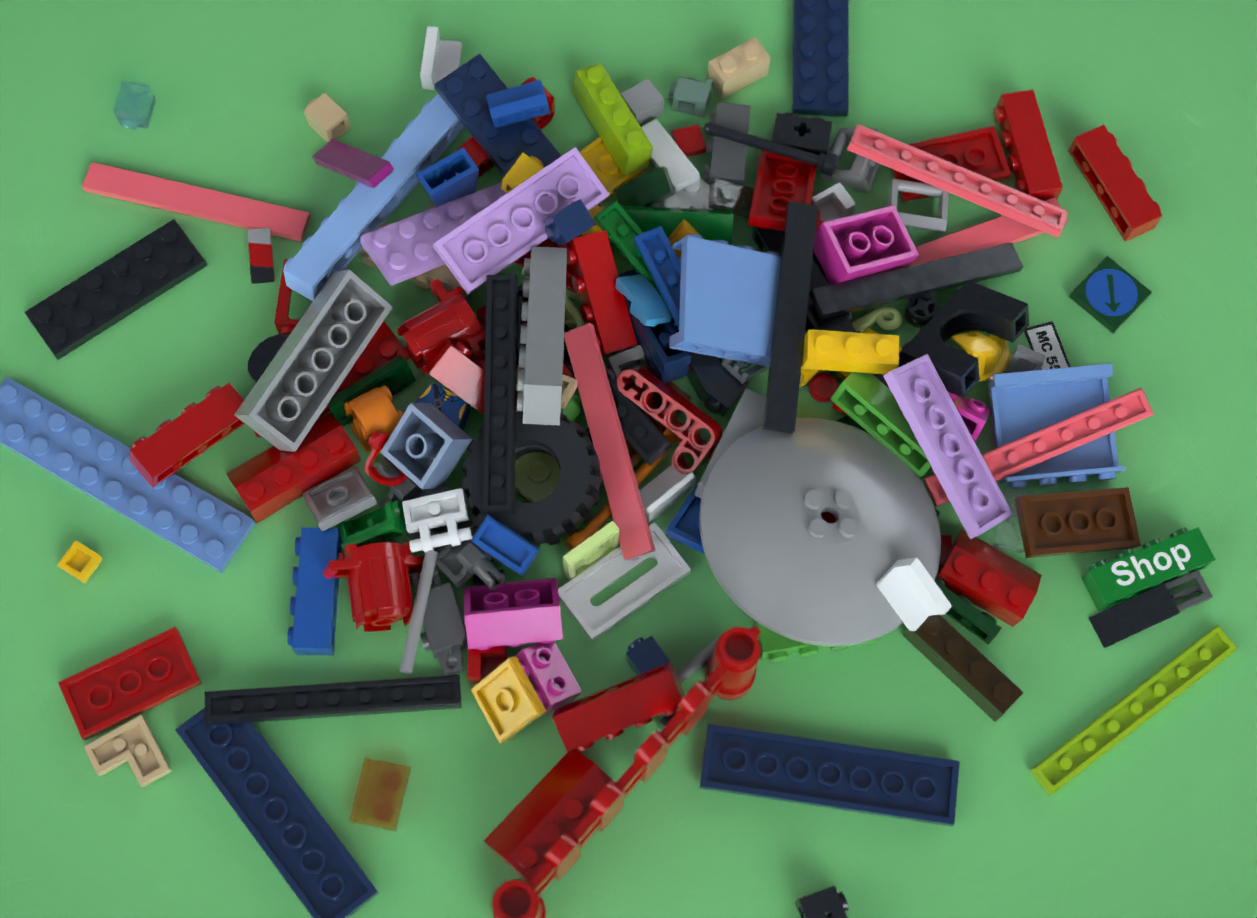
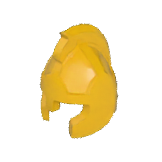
M971 331L951 337V340L963 348L964 353L978 358L979 381H987L992 375L1001 374L1010 361V350L1006 340L990 334L987 336L979 331Z

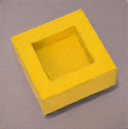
M75 540L57 566L85 584L103 558Z

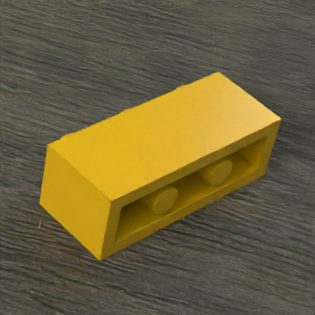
M808 329L804 337L802 369L887 374L899 365L898 335Z

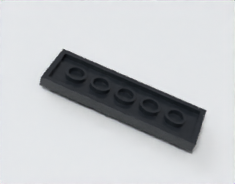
M175 219L24 313L54 356L59 360L200 271L207 264Z

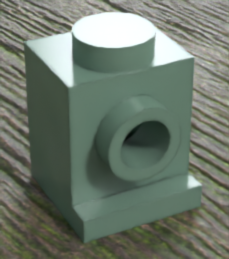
M678 77L677 83L672 82L669 92V99H673L672 110L704 118L711 95L712 79H707L706 83H703L694 78Z

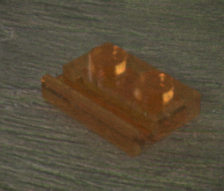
M365 758L349 821L396 832L411 768L409 766Z

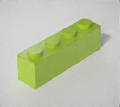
M601 63L575 71L572 93L597 134L601 137L602 142L623 176L648 168L653 145Z

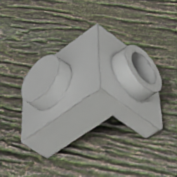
M1018 344L1004 373L1040 370L1046 356Z
M641 345L621 349L616 355L608 358L607 371L616 382L622 371L636 366L642 367L645 363V353Z

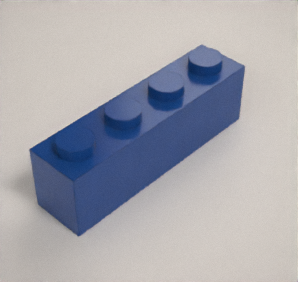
M301 527V537H296L295 555L299 556L298 567L293 568L292 581L293 585H297L296 597L292 596L290 600V614L294 615L293 627L288 628L287 634L288 645H292L296 655L334 656L339 578L327 579L323 576V570L331 560H339V553L342 551L339 528H329L322 532L320 528Z

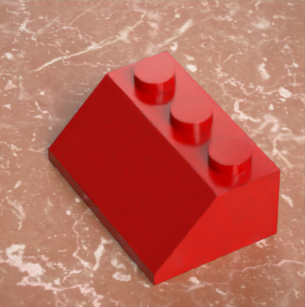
M963 529L960 530L936 574L937 577L946 583V588L955 594L964 595L972 604L1012 627L1024 618L1037 594L1042 576L979 538L974 537L970 539L967 532Z

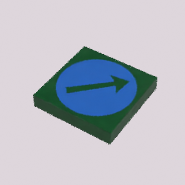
M1106 256L1071 292L1069 298L1114 334L1152 292L1109 256Z

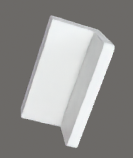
M427 26L420 72L422 89L435 90L434 84L459 68L462 43L460 41L440 40L438 27Z
M671 465L639 490L648 524L694 488L696 476L692 472L688 475L681 474Z
M917 557L897 560L877 582V587L909 631H916L928 616L946 614L952 607Z

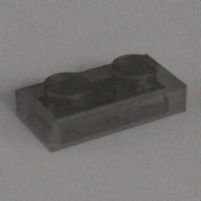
M714 178L709 182L708 208L732 210L734 215L749 218L755 188Z

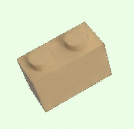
M754 37L710 60L708 63L707 79H712V87L722 100L767 76L771 57L758 39Z

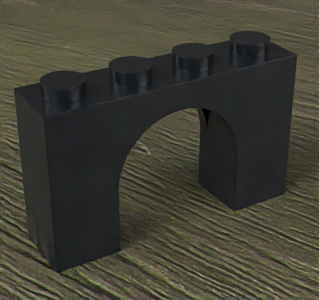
M968 280L960 289L954 292L952 298L943 307L937 310L935 316L920 328L918 334L903 346L900 354L902 366L928 354L946 390L963 398L980 380L978 358L952 348L945 342L959 332L979 330L1013 343L1029 326L1028 303Z

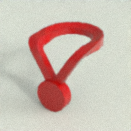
M377 430L368 440L369 445L373 449L365 463L364 470L373 480L381 485L395 486L401 484L408 477L403 472L396 477L388 478L380 475L373 466V462L380 449H383L388 440V435L383 430Z

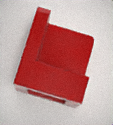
M494 646L488 650L468 649L467 678L469 684H478L508 659L507 648L505 646Z

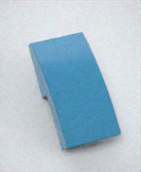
M634 275L617 278L615 289L622 293L627 300L631 301L630 313L639 319L643 325L657 326L660 323L671 322L672 316L664 300L644 276Z

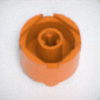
M385 385L381 388L376 387L344 404L346 416H353V424L350 425L352 431L366 452L373 449L368 443L370 436L377 430H383L389 439L404 414L401 410L396 411L392 404V394Z

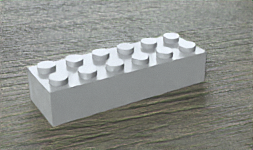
M531 246V258H525L524 276H530V279L523 280V298H528V301L522 302L521 321H527V323L521 324L520 344H526V346H520L519 367L525 369H519L518 391L524 393L518 392L517 411H523V424L560 425L567 248Z
M350 269L334 271L234 415L278 450L295 452L393 306Z

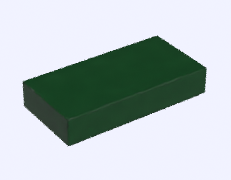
M664 166L614 190L618 203L626 206L649 207L676 194L668 170Z

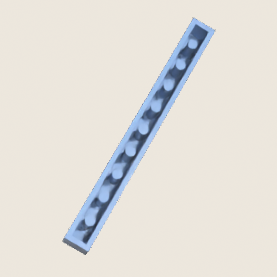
M439 94L431 101L425 103L415 120L412 119L407 124L403 134L391 142L388 151L381 157L390 162L394 168L393 172L375 188L356 182L353 191L347 197L345 196L340 200L337 209L330 217L327 216L323 219L317 232L304 241L302 249L296 256L287 260L283 269L287 287L314 301L332 273L344 270L363 248L360 243L361 235L378 229L381 223L387 220L419 182L416 174L435 164L465 129Z

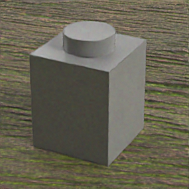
M649 78L620 94L640 126L663 114L664 98Z

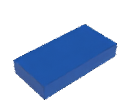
M490 514L486 516L471 542L521 576L526 573L541 550Z

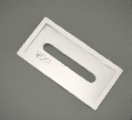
M655 522L649 528L656 551L631 560H624L621 546H619L558 589L560 600L591 642L691 573L690 567ZM649 558L657 560L658 564L656 567L600 606H593L590 601L595 595L636 568L644 560Z

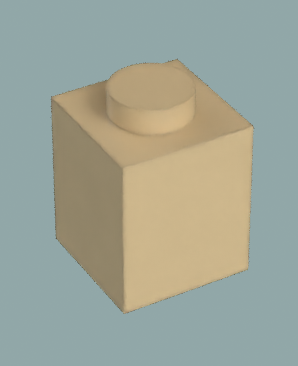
M326 93L311 100L304 109L308 125L327 143L332 139L337 140L351 128L348 114Z

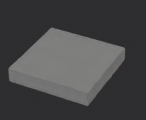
M353 467L302 493L322 532L377 504L357 467Z

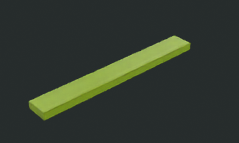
M1216 625L1029 772L1048 796H1052L1238 650V647L1219 625Z

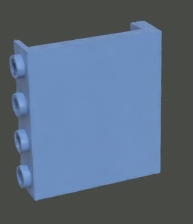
M688 234L683 239L674 243L673 249L682 251L679 332L670 336L669 348L769 367L781 263L779 253L754 251V248L751 246L736 247L728 245V242L724 240L709 241L702 239L703 237L697 234Z
M1112 363L994 374L989 377L987 385L995 449L1110 401L1108 378L1113 376ZM1114 431L1000 479L999 483L1009 484L1010 489L1028 487V482L1039 481V486L1058 484L1057 479L1068 478L1069 483L1087 481L1086 476L1097 475L1098 480L1115 479L1116 473L1125 471L1126 468L1125 466H1119Z

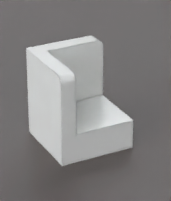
M840 182L811 199V205L818 206V209H820V220H825V222L852 216L856 203Z

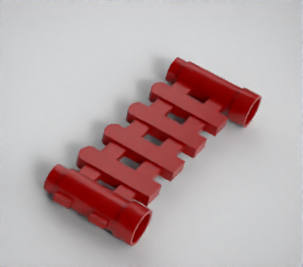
M753 625L750 630L745 627H733L720 635L714 652L706 666L705 681L699 680L680 701L677 713L660 732L656 729L634 754V762L615 783L611 780L590 804L589 814L571 834L565 832L545 855V864L529 882L513 879L504 882L497 888L492 900L494 918H546L547 913L544 901L540 895L554 879L560 881L581 857L580 849L598 829L603 832L623 809L624 799L640 781L645 783L664 762L669 747L682 733L686 736L705 715L710 700L717 696L722 700L733 701L742 698L750 691L755 681L756 666L761 652L758 641L761 631Z

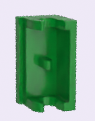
M399 500L389 501L381 509L355 520L342 521L338 525L342 540V550L349 544H356L359 547L372 543L388 542L408 533L402 501Z

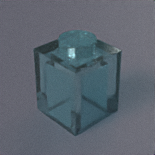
M125 81L121 82L113 109L120 125L129 129H136L137 127L148 129L156 101L150 86Z

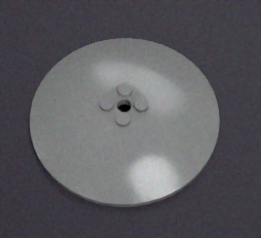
M796 418L793 434L765 430L763 426H760L739 438L723 453L712 469L704 487L699 514L700 535L707 561L714 576L727 595L747 615L764 627L789 639L820 646H848L869 642L903 624V621L877 587V582L897 560L917 557L935 581L941 555V536L936 511L928 492L916 473L902 459L872 435L853 426L820 418ZM821 513H831L835 517L836 522H825L821 517Z

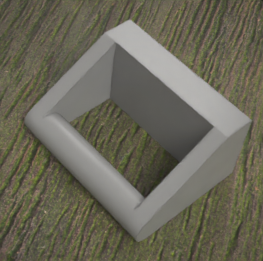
M855 128L839 129L830 151L838 155L836 166L847 140H851ZM857 154L851 170L834 169L831 177L821 174V177L836 184L840 182L843 186L859 192H869L880 164Z
M891 179L887 207L894 205L897 210L898 191L940 197L936 218L898 212L905 227L934 232L946 231L949 192L927 183Z

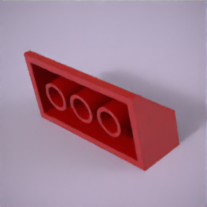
M329 412L316 420L295 452L280 451L275 446H272L226 473L256 523H259L302 497L303 492L339 475L359 463L361 459L355 445L341 424Z
M577 750L568 751L491 832L484 842L524 881L529 882L545 864L544 857L551 847L565 832L571 834L589 814L592 801L612 779L594 762Z

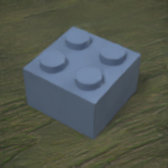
M410 403L380 453L421 489L442 488L471 443L472 438L431 403Z

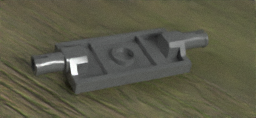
M386 457L381 459L385 467L380 462L375 465L376 470L384 477H396L402 472ZM407 477L401 484L389 486V495L379 506L383 508L385 503L389 501H406L450 490L445 485L442 488L421 489ZM467 509L469 520L459 522L457 525L458 529L470 527L473 537L482 523ZM447 525L430 529L431 536L448 532ZM420 532L406 534L411 540L421 538ZM472 539L461 541V545L452 547L451 544L434 548V551L438 552L436 567L457 588L461 587L474 574L491 591L498 588L492 577L500 585L505 581V575L490 562L493 556L471 542Z

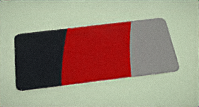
M270 228L247 230L252 284L274 282Z

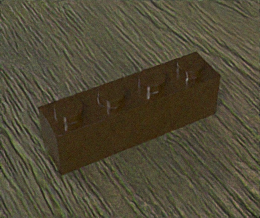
M941 615L928 616L916 631H909L907 629L903 635L994 722L1024 693Z

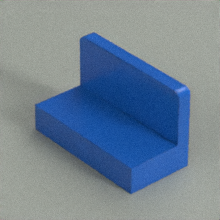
M540 80L494 92L486 96L495 128L550 113Z

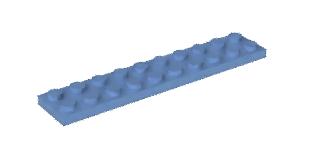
M6 377L1 383L0 444L218 572L222 573L255 526L256 522L254 519L174 473L152 488L130 462L131 448L14 380Z

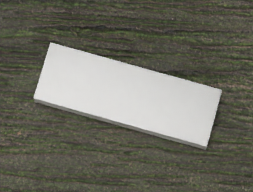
M657 119L641 127L653 145L650 160L657 169L662 166L667 168L676 193L700 180L699 172Z

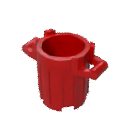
M438 279L431 282V293L437 298L439 303L404 321L396 329L399 336H404L407 344L405 349L416 368H421L423 376L428 374V364L448 339L455 344L458 341L465 344L472 350L471 356L478 362L482 359L485 360V354L482 352L485 350V331L483 332L471 307L460 294L463 290L460 286H457L446 292L442 282Z
M382 542L359 547L356 544H349L344 547V553H339V560H331L324 568L323 576L327 579L347 578L352 619L355 622L356 629L360 628V625H364V632L391 630L390 624L402 619L404 626L410 624L414 604L409 574L418 572V575L421 574L424 556H412L409 542H403L404 545Z

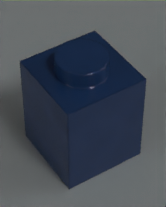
M581 199L571 202L543 220L546 225L545 232L552 242H556L558 246L568 243L596 225Z
M652 635L645 640L643 637H640L627 647L629 651L626 652L625 660L636 676L670 662Z

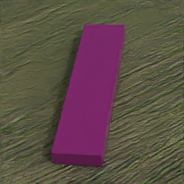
M334 139L330 140L312 156L317 165L372 188H375L394 170L389 161Z

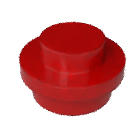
M827 373L816 375L809 384L811 397L820 403L830 402L831 397L839 388L837 380Z

